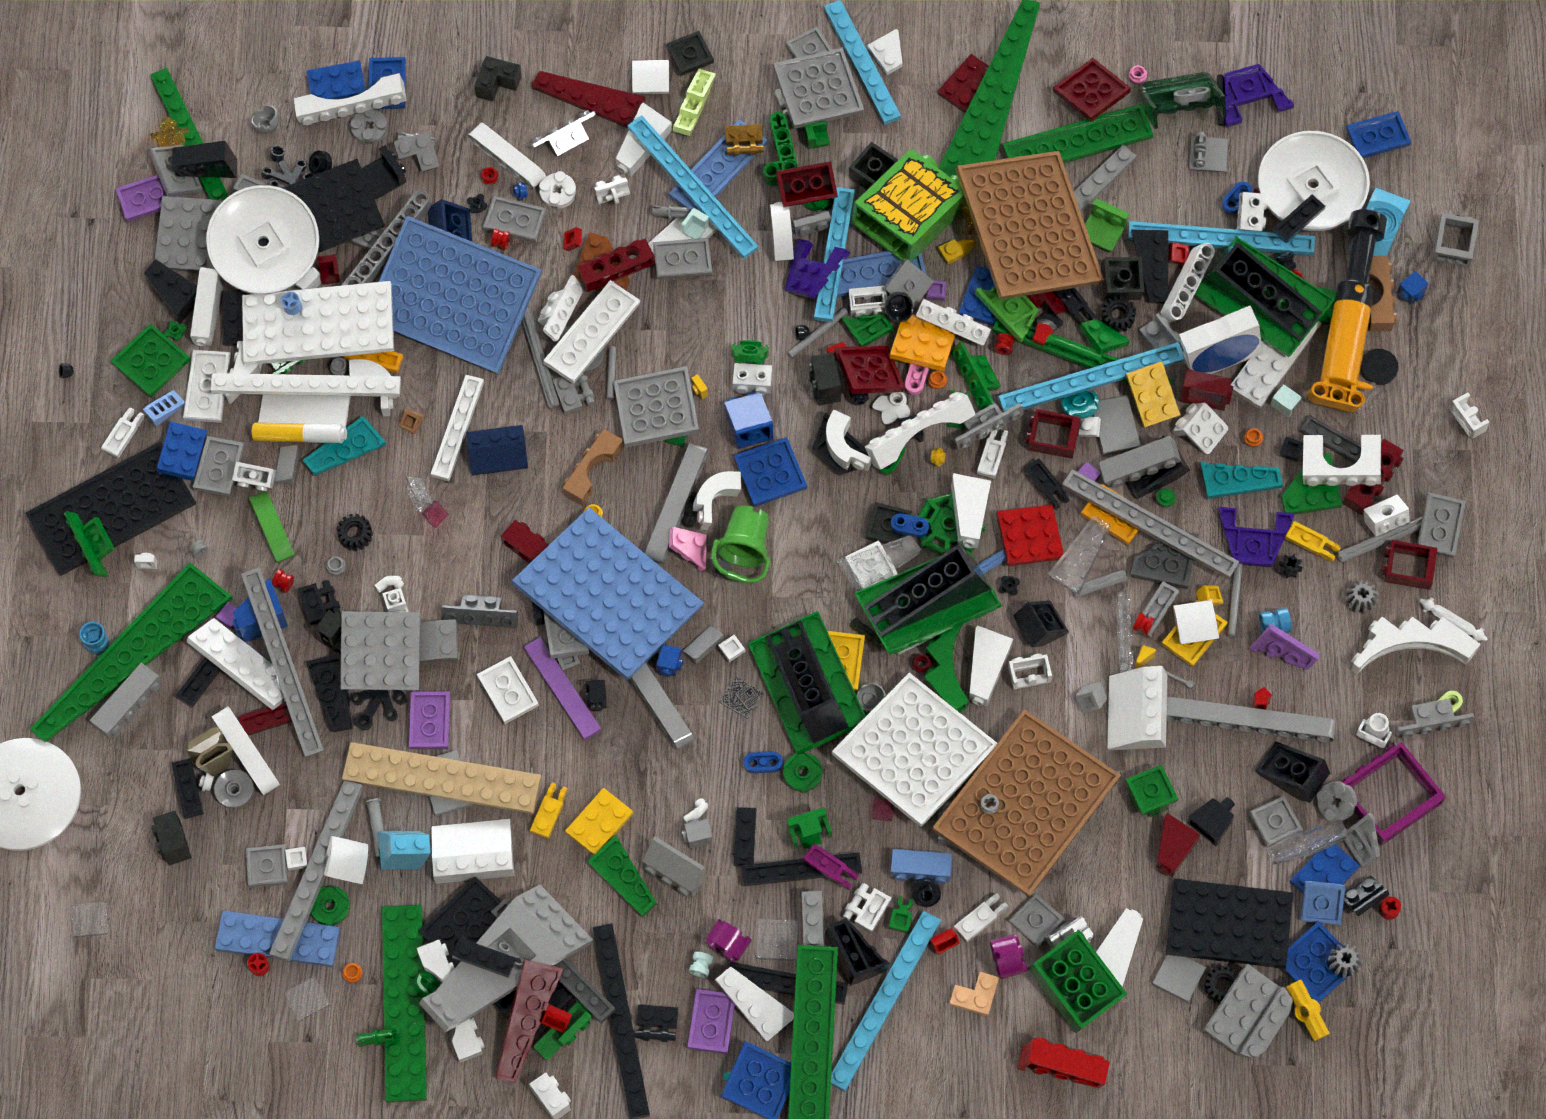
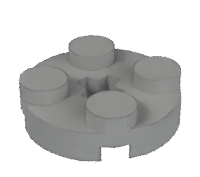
M371 109L363 113H357L351 120L352 134L362 144H376L383 140L387 134V120L377 110ZM367 124H373V129L365 128Z
M1335 781L1326 784L1317 793V803L1325 819L1329 821H1342L1353 815L1355 806H1357V797L1352 787ZM1334 797L1341 799L1339 807L1334 804Z

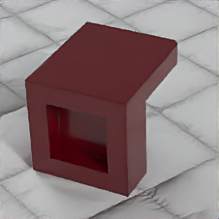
M336 254L317 257L322 284L340 282Z

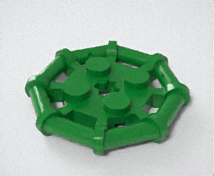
M952 492L931 499L927 498L917 517H922L928 521L931 534L920 538V545L923 548L926 547L943 555L950 550V544L958 543ZM949 502V505H946L944 508L937 506L938 504ZM930 509L933 510V515L930 519H927L926 516L928 512L930 511ZM952 521L954 527L947 528L944 523ZM921 524L916 525L917 528L923 527ZM983 524L981 534L985 531V526ZM934 539H937L945 543L944 548L933 543L932 541Z

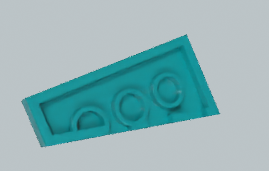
M362 416L346 428L347 438L343 443H325L303 459V462L314 476H317L387 444L366 418Z
M1200 462L1207 499L1283 487L1279 468L1262 466L1244 467V465L1228 466L1222 463L1215 465Z

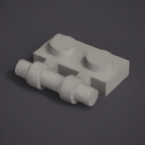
M584 373L574 384L564 377L552 380L565 415L583 409L581 404L583 401H587L589 406L595 403L593 391L588 386L589 380ZM581 386L583 393L578 394L576 388Z

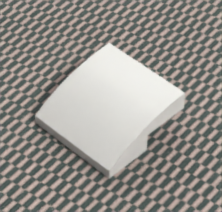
M669 60L632 61L633 94H669Z
M1212 600L1173 606L1180 644L1219 639Z
M331 836L326 855L329 857L324 875L363 884L367 865L368 844Z

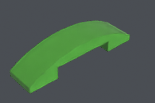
M267 491L250 497L249 500L276 562L279 563L294 557L291 545Z

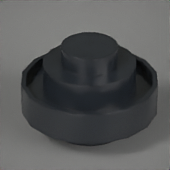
M318 150L311 155L309 170L313 176L332 168V158L328 152Z
M922 878L916 881L912 888L913 900L922 907L934 906L941 897L940 885L931 878Z

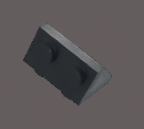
M386 145L379 148L381 156L379 159L362 168L374 199H378L406 183L405 167L402 163L398 164L395 153L392 149L388 150Z

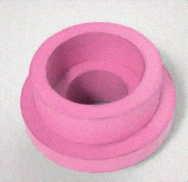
M1134 66L1129 71V78L1134 83H1142L1147 78V71L1142 66Z

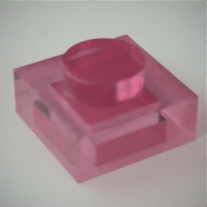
M435 500L422 512L426 520L435 528L449 515L440 503Z
M875 798L872 819L892 821L894 805L886 799Z

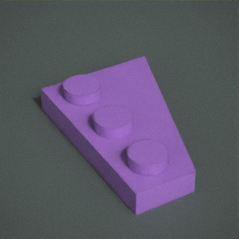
M1270 624L1250 647L1251 651L1256 652L1260 650L1266 652V656L1283 658L1286 663L1307 670L1320 656L1319 653L1273 624Z

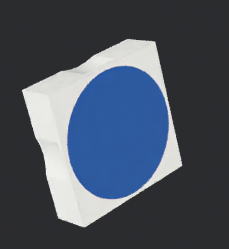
M1251 306L1179 334L1185 358L1184 363L1188 370L1214 374L1263 354L1260 328Z

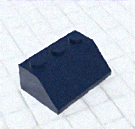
M443 199L431 205L428 210L429 225L473 242L469 208Z
M523 425L466 432L472 476L528 468Z

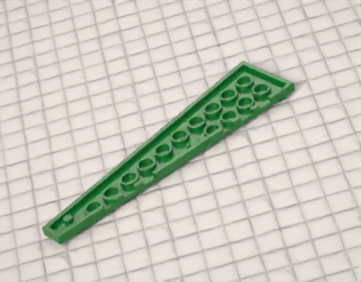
M1035 0L1021 1L938 169L949 177L951 175L957 176L955 170L957 166L994 161L996 159L1040 9V2Z
M189 562L30 728L31 732L43 742H48L121 686L140 663L147 666L225 606L227 602H230L233 599L232 596Z

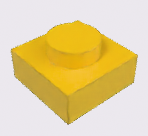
M697 374L692 377V392L696 396L699 395L702 400L708 397V388Z

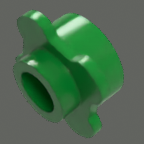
M170 321L169 327L165 330L164 334L166 337L179 341L183 337L184 331H186V326L184 324H177L176 321Z

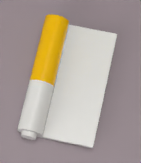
M263 394L259 420L253 423L252 439L253 441L343 443L347 438L346 424L351 396Z

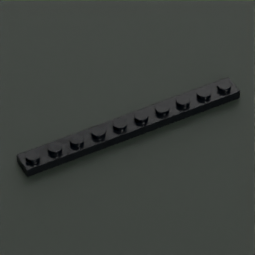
M613 924L593 927L606 998L616 1009L610 1015L629 1116L630 1119L649 1117L650 1112Z

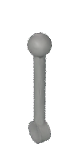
M1166 671L1168 677L1185 684L1188 689L1193 688V681H1186Z

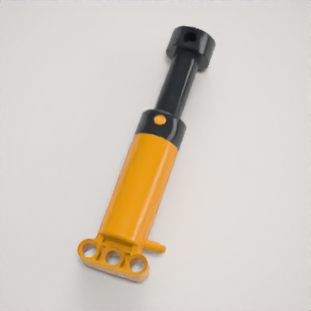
M1359 209L1351 212L1347 233L1354 239L1347 278L1337 285L1320 382L1314 383L1307 393L1308 400L1314 404L1351 413L1357 412L1365 402L1364 394L1356 389L1372 390L1373 387L1371 384L1358 381L1374 295L1373 287L1368 284L1376 242L1384 239L1387 223L1385 215L1373 210ZM1314 390L1320 391L1321 396L1317 395ZM1332 394L1337 395L1340 400L1334 399ZM1351 399H1355L1358 405L1353 404Z

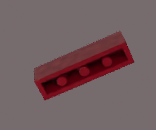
M516 519L501 535L502 544L529 564L549 546L540 534H534L530 531L527 524L524 522L520 523Z

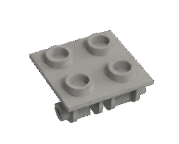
M1198 132L1196 136H1191L1189 169L1226 172L1228 139L1209 138L1204 132Z

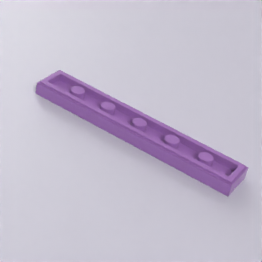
M541 637L524 646L525 651L583 739L587 740L601 731L600 726L557 661L550 658V651Z

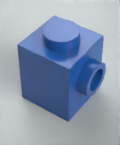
M1414 271L1399 284L1397 293L1403 301H1407L1411 305L1415 300L1418 302L1423 298L1429 283Z
M662 644L656 665L657 672L666 677L676 676L677 670L681 671L683 665L681 648Z

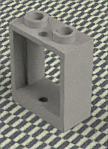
M1442 213L1438 226L1433 261L1470 267L1479 220L1472 217L1456 216L1452 213ZM1445 225L1472 230L1468 251L1441 247Z

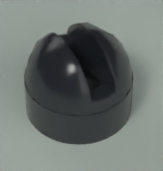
M797 325L795 327L797 340H804L809 336L810 330L807 326Z
M67 363L59 365L60 378H70L74 374L72 365Z

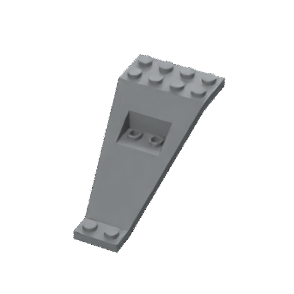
M538 885L515 897L477 942L479 945L516 957L509 978L461 961L440 987L432 994L422 998L419 1004L447 1032L516 990L524 959L554 966L589 946L593 939L541 885Z

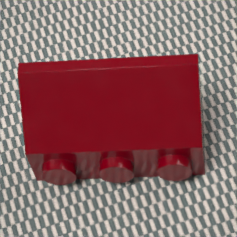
M831 161L776 171L783 208L838 198Z

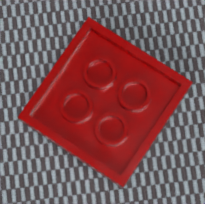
M1053 505L997 511L996 517L1007 566L1064 559Z

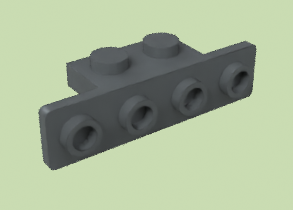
M463 595L461 606H441V620L456 619L458 624L517 628L518 611L500 609L502 604L500 597Z

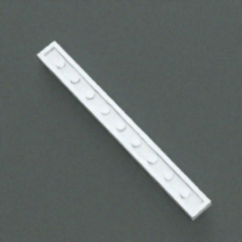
M212 373L211 381L212 394L400 397L401 388L400 376Z

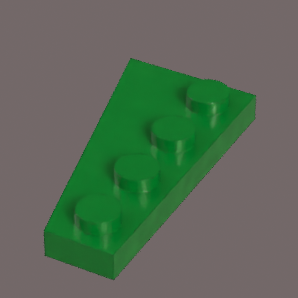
M616 835L587 861L642 918L657 904Z

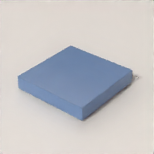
M1305 881L1301 921H1319L1320 923L1341 925L1345 885Z

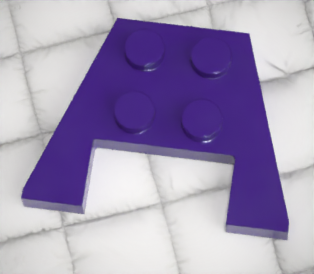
M1260 64L1224 74L1226 128L1242 123L1243 119L1237 106L1272 97L1278 113L1294 108L1292 100H1289L1285 96V92L1275 85L1274 80Z
M798 238L785 290L792 294L814 299L829 281L827 277L832 271L838 270L840 261L844 257L847 259L850 252L843 248L834 247L826 264L808 260L806 258L813 244L808 240Z
M1219 507V516L1231 557L1238 560L1242 565L1272 568L1293 521L1294 513L1277 512L1275 530L1236 527L1237 508Z

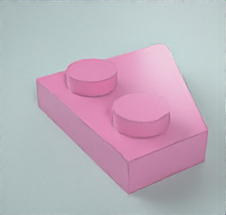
M672 527L669 531V547L676 553L681 554L686 561L691 560L695 563L699 571L706 569L707 535Z

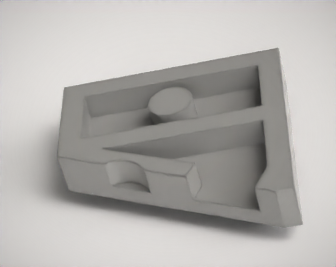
M1369 813L1341 835L1362 868L1367 867L1380 857L1374 816L1372 813Z

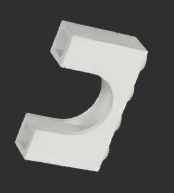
M1304 435L1303 485L1316 486L1318 484L1335 486L1337 484L1354 486L1356 484H1366L1373 486L1381 484V435H1361V456L1354 465L1348 468H1335L1325 461L1323 457V435Z

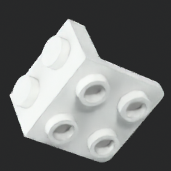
M1205 402L1191 404L1186 409V414L1175 423L1176 426L1172 430L1176 436L1187 435L1204 454H1210L1228 431V426Z

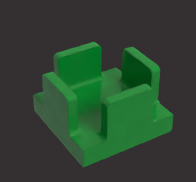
M1162 764L1125 780L1129 789L1128 796L1136 812L1140 811L1142 816L1149 814L1150 817L1167 811L1170 804L1178 801V797Z
M824 807L787 819V833L794 849L798 848L796 836H799L803 849L811 848L813 844L821 845V828L825 829L828 838L832 837V830Z

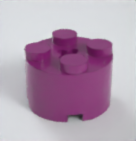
M718 918L705 938V943L716 953L722 951L727 960L735 963L736 960L739 961L752 940L748 936H741L742 932L724 920L722 922Z
M1017 934L990 941L992 957L997 966L996 970L1000 979L1028 972L1026 962L1023 961L1022 957L1024 956L1023 947L1019 942Z

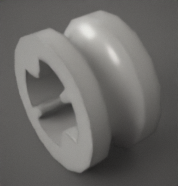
M198 540L189 547V551L193 553L194 558H199L208 551V547L204 545L203 540Z
M988 794L982 798L981 809L984 813L993 814L998 810L999 800L996 796ZM993 801V805L995 806H990V808H987V803Z

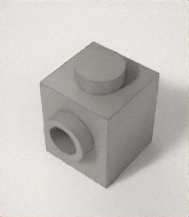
M693 819L684 824L685 831H682L684 843L688 842L689 848L713 843L708 819L700 821L699 819Z

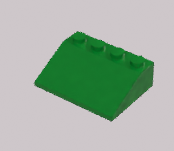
M1079 929L1027 968L1075 1033L1127 995L1126 991Z

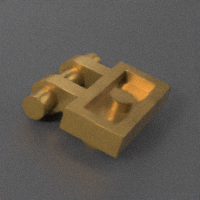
M762 124L725 126L726 146H734L726 147L727 155L734 154V156H740V154L751 153V155L764 153L763 145L756 146V144H763Z

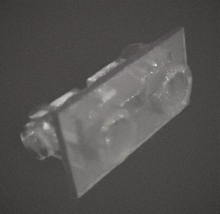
M406 476L408 482L406 491L413 500L414 509L422 512L427 504L433 505L423 479Z

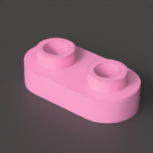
M910 364L905 380V390L907 393L918 395L923 391L929 368Z

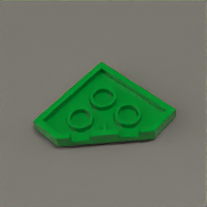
M1323 454L1325 461L1333 466L1331 454ZM1303 468L1281 498L1284 513H1294V515L1342 507L1338 484L1335 486L1318 484L1316 486L1303 485Z

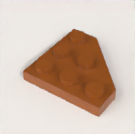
M589 233L573 273L580 282L577 270L578 265L583 261H590L601 254H608L614 251L607 237ZM614 262L612 265H619V263ZM596 269V270H595V272H601V271H602L601 269ZM626 276L614 281V283L627 291L630 279ZM606 285L594 290L602 291Z

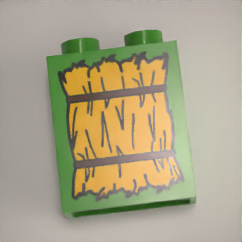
M910 149L854 202L851 223L901 261L908 259L912 262L964 211L966 199L957 176L951 175L949 177L938 169V165L932 157L926 154L921 156L913 149Z

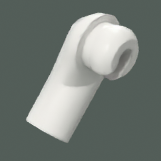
M386 576L376 583L374 587L380 593L391 585L395 589L401 588L404 583L400 576Z
M698 799L695 802L697 808L684 816V820L687 823L690 820L699 819L708 809V803H705L704 799Z

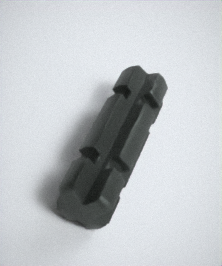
M695 491L691 493L685 514L686 517L683 525L688 528H693L697 511H693V503L698 493Z
M854 618L850 623V627L855 631L858 630L860 635H865V639L869 642L872 641L875 647H880L882 642L879 636L876 635V632L866 624H862V621L858 618Z

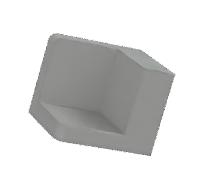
M1101 682L1083 686L1077 693L1076 699L1082 712L1086 713L1100 709L1106 702L1107 696Z

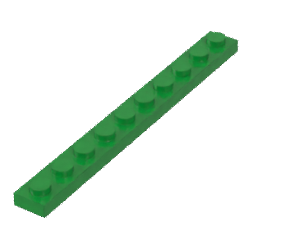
M167 67L150 74L183 145L203 144ZM199 177L209 199L225 200L229 197L220 178Z
M997 319L992 332L1012 335ZM1032 325L1021 342L1088 369L1120 360L1105 353L1099 354L1095 349L1056 334L1052 335L1101 355L1100 362L1055 345L1045 344L1042 346L1033 342L1036 327ZM1168 378L1170 386L1172 388L1174 380ZM1127 379L1120 380L1124 383L1129 384Z

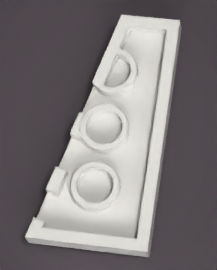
M729 967L715 979L716 983L765 1042L770 1040L794 1019L792 1011L734 968Z

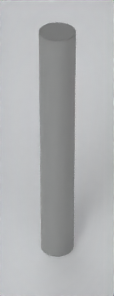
M614 346L609 347L607 400L610 401L614 400L616 347Z

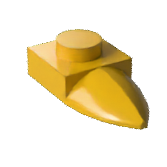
M954 239L939 246L938 251L948 265L966 256L973 249L976 242L974 240L956 241Z

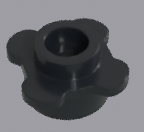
M483 194L467 199L471 213H480L488 207L487 203L484 202Z
M1003 576L999 592L1002 594L1009 593L1012 596L1017 595V586L1020 584V580L1012 576Z

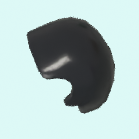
M905 292L890 294L885 301L887 316L894 322L901 323L907 321L914 312L911 297Z

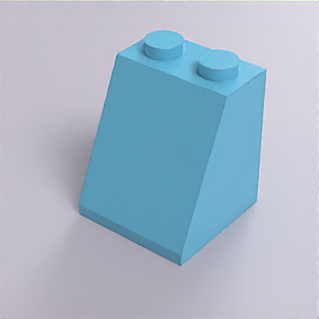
M420 831L378 832L381 870L420 869L431 854L429 834Z

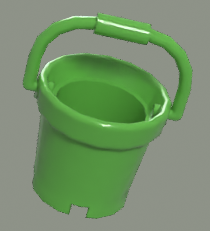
M738 506L734 508L724 537L720 538V540H714L711 556L714 567L720 573L724 574L726 578L743 584L745 582L756 583L765 578L770 565V558L767 557V549L765 547L769 516L761 509H759V513L753 512L754 507ZM716 552L725 561L740 567L752 568L765 563L762 574L757 578L751 579L730 570L726 571L718 564Z

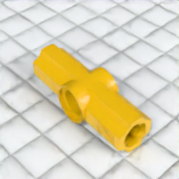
M1300 979L1287 986L1286 989L1296 1006L1295 1016L1298 1020L1304 1022L1313 1041L1330 1034L1320 1016V1004L1316 1000L1311 999L1303 981Z

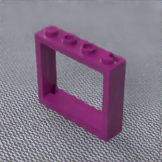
M1402 742L1388 747L1385 754L1382 756L1376 755L1371 759L1369 765L1366 767L1364 765L1360 766L1353 776H1346L1341 781L1353 788L1384 765L1399 757L1431 796L1426 802L1384 831H1381L1375 824L1377 840L1381 846L1443 804L1446 798ZM1357 801V806H1355L1353 812L1361 820L1367 815V812Z

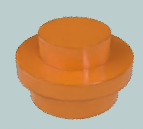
M934 371L929 375L928 383L934 389H941L946 385L947 377L941 371Z
M1256 428L1249 429L1245 432L1244 441L1248 446L1257 447L1263 441V434Z
M349 963L343 968L342 975L347 982L355 983L361 979L363 971L360 965Z

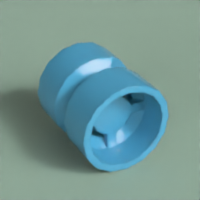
M1287 608L1276 609L1274 613L1270 611L1259 613L1262 633L1270 624H1273L1285 633L1292 631L1291 618Z
M88 622L80 629V639L89 653L98 655L108 648L109 639L100 623Z

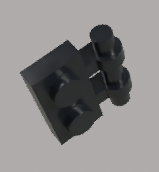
M329 580L322 582L324 588L321 589L317 588L316 583L298 589L310 625L319 623L328 610L341 614V606L339 601H336L335 590ZM327 596L329 603L323 605L321 597Z
M638 1005L636 1024L637 1026L644 1027V1031L636 1030L635 1038L643 1039V1041H650V1039L661 1040V1042L666 1043L668 1041H676V1033L668 1032L669 1028L677 1029L678 1007ZM651 1027L662 1028V1032H653Z

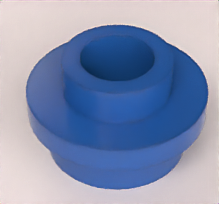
M516 182V185L513 187V194L519 201L527 198V187L525 183Z

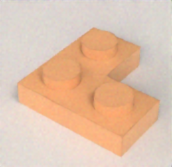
M980 972L975 990L955 985L949 1005L988 1017L999 977Z

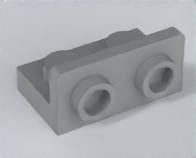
M1159 313L1155 315V319L1139 329L1140 335L1152 349L1179 342V345L1181 343L1179 334L1170 328L1165 317L1162 318Z

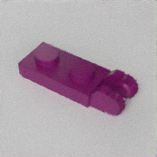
M816 844L812 845L803 858L805 863L847 890L852 886L848 881L840 877L841 874L844 872L854 880H857L859 877L845 863Z

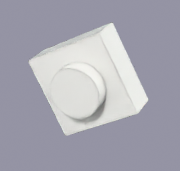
M1099 417L1080 419L1079 436L1099 437L1101 419Z
M151 553L135 554L134 562L137 569H157V560Z
M735 635L718 645L729 662L745 653V648Z
M305 847L285 850L289 871L307 867L308 861Z

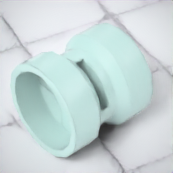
M694 952V962L690 965L689 973L707 978L709 975L708 965L712 964L713 957L707 953Z

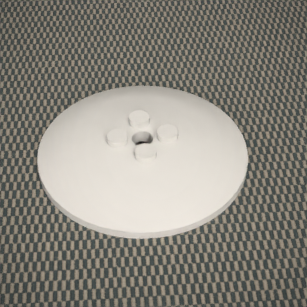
M1320 131L1297 132L1277 141L1263 157L1258 173L1260 194H1265L1267 208L1281 221L1312 194L1326 206L1324 211L1302 229L1307 231L1331 230L1349 222L1351 212L1362 209L1370 185L1369 172L1359 152L1342 138ZM1315 182L1318 186L1311 188L1308 186V183Z
M258 185L233 193L217 207L208 225L206 243L212 265L227 283L241 291L252 294H273L294 286L309 272L318 253L319 231L311 210L299 197L279 187ZM261 238H266L269 240V243L263 247L258 244V241Z
M19 738L0 743V848L24 851L41 847L61 835L77 813L81 799V783L78 772L71 759L61 749L49 742L33 738ZM19 787L25 788V792L22 795H16L15 791Z

